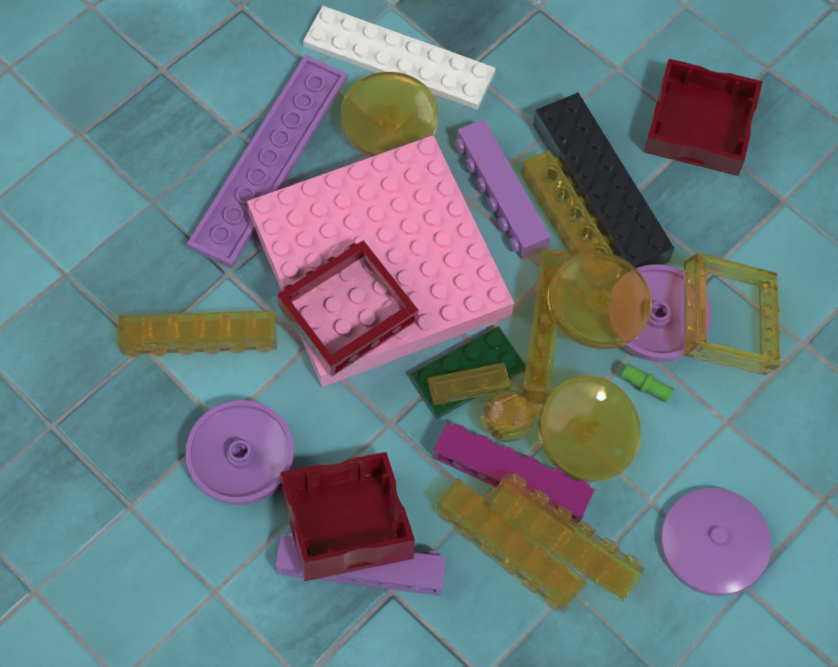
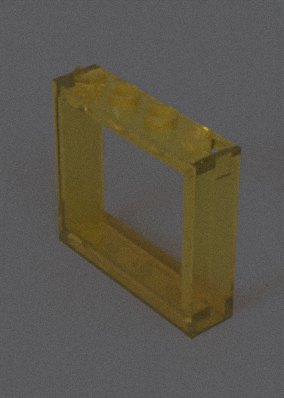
M699 252L684 262V356L762 375H767L780 367V309L778 307L779 285L777 273ZM707 273L759 286L760 354L707 342Z

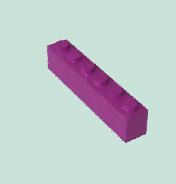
M447 422L433 449V459L577 525H580L595 490L584 480L571 479L563 471L557 468L549 469L541 465V462L533 457L525 458L518 455L511 447L496 445L492 443L490 438L484 435L476 436L468 432V429L460 424L452 425Z

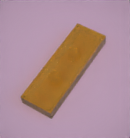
M505 362L428 378L427 381L433 405L511 389Z

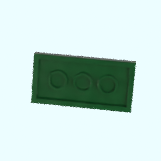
M498 326L410 374V379L435 418L439 419L524 372L526 366Z

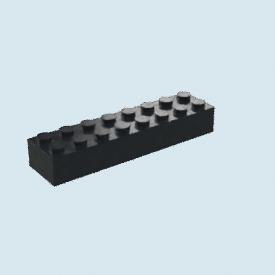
M579 92L536 109L533 122L535 130L621 274L624 276L631 270L645 265H663L670 262L674 251L673 244Z

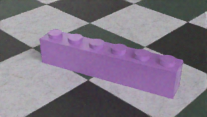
M483 119L458 129L457 140H455L456 148L460 154H464L469 172H474L479 190L482 193L485 192L490 210L496 212L499 217L498 222L501 230L509 235L512 250L515 253L518 252L521 259H525L549 249L551 236L486 121Z
M292 533L288 534V536L281 535L275 567L277 575L303 578ZM425 551L424 554L414 553V559L315 580L441 596L446 556H440L441 554L435 551Z

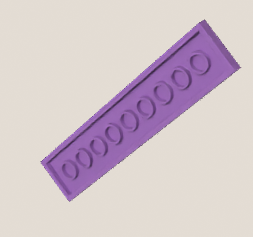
M307 55L303 57L187 242L189 249L231 269L233 268L255 232V225L249 215L247 201L281 189L347 81V73Z

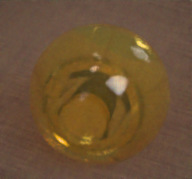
M505 389L494 393L488 398L483 407V415L480 416V422L484 432L489 431L493 438L502 442H515L529 434L533 428L534 419L541 417V412L535 397L527 399L519 391Z

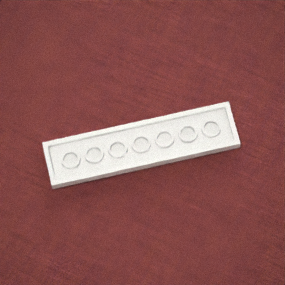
M322 6L303 41L304 47L476 110H478L496 70L495 67Z

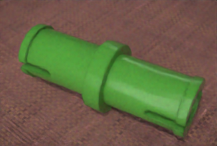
M630 363L627 364L620 377L640 387V391L643 393L647 391L667 403L675 389L655 379L652 373L648 375L630 365Z

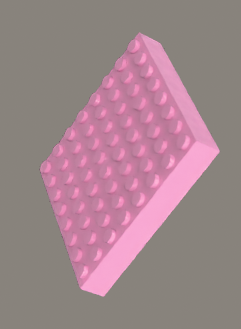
M433 135L247 201L249 215L254 223L255 230L280 289L301 280V277L310 270L315 271L320 268L328 258L339 256L349 245L357 244L364 240L419 310L417 322L333 377L330 376L301 337L321 387L328 386L512 316L513 299ZM363 258L292 302L331 355L402 309Z

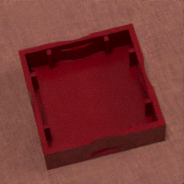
M668 58L644 153L739 176L745 162L751 136V122L757 109L763 81L731 73L715 72L702 66Z
M387 452L351 458L336 464L314 465L280 472L281 494L304 582L414 559L415 538L406 510L397 494L396 480Z

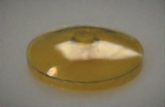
M379 72L362 78L348 90L341 105V124L345 136L356 149L371 157L434 135L437 128L438 107L432 92L420 80L400 72Z
M590 251L570 257L556 270L548 289L549 309L558 327L574 341L590 348L615 349L627 345L640 335L651 315L652 299L645 279L629 262L610 253Z
M581 375L560 383L545 398L538 417L539 439L546 456L557 469L573 479H581L586 482L607 480L623 472L637 454L641 438V426L636 408L628 395L620 387L605 378Z

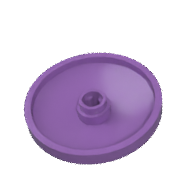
M645 265L626 273L614 286L607 306L608 324L620 345L633 355L653 362H670L688 356L701 345L711 324V305L702 286L686 272L667 265Z
M230 401L210 409L195 423L186 443V463L196 486L211 499L228 505H249L268 498L280 488V472L291 470L294 462V443L288 425L273 409L254 401Z
M704 488L686 494L669 510L661 529V550L668 568L685 586L705 595L729 596L747 589L764 572L771 554V536L762 514L746 498L725 489Z

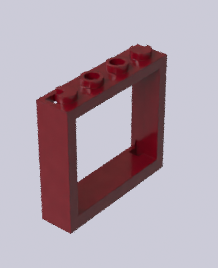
M364 240L357 244L349 245L339 256L328 258L320 268L315 271L310 270L301 277V280L293 285L288 284L279 291V294H277L278 306L331 377L418 321L419 310ZM363 258L402 309L331 355L292 302Z

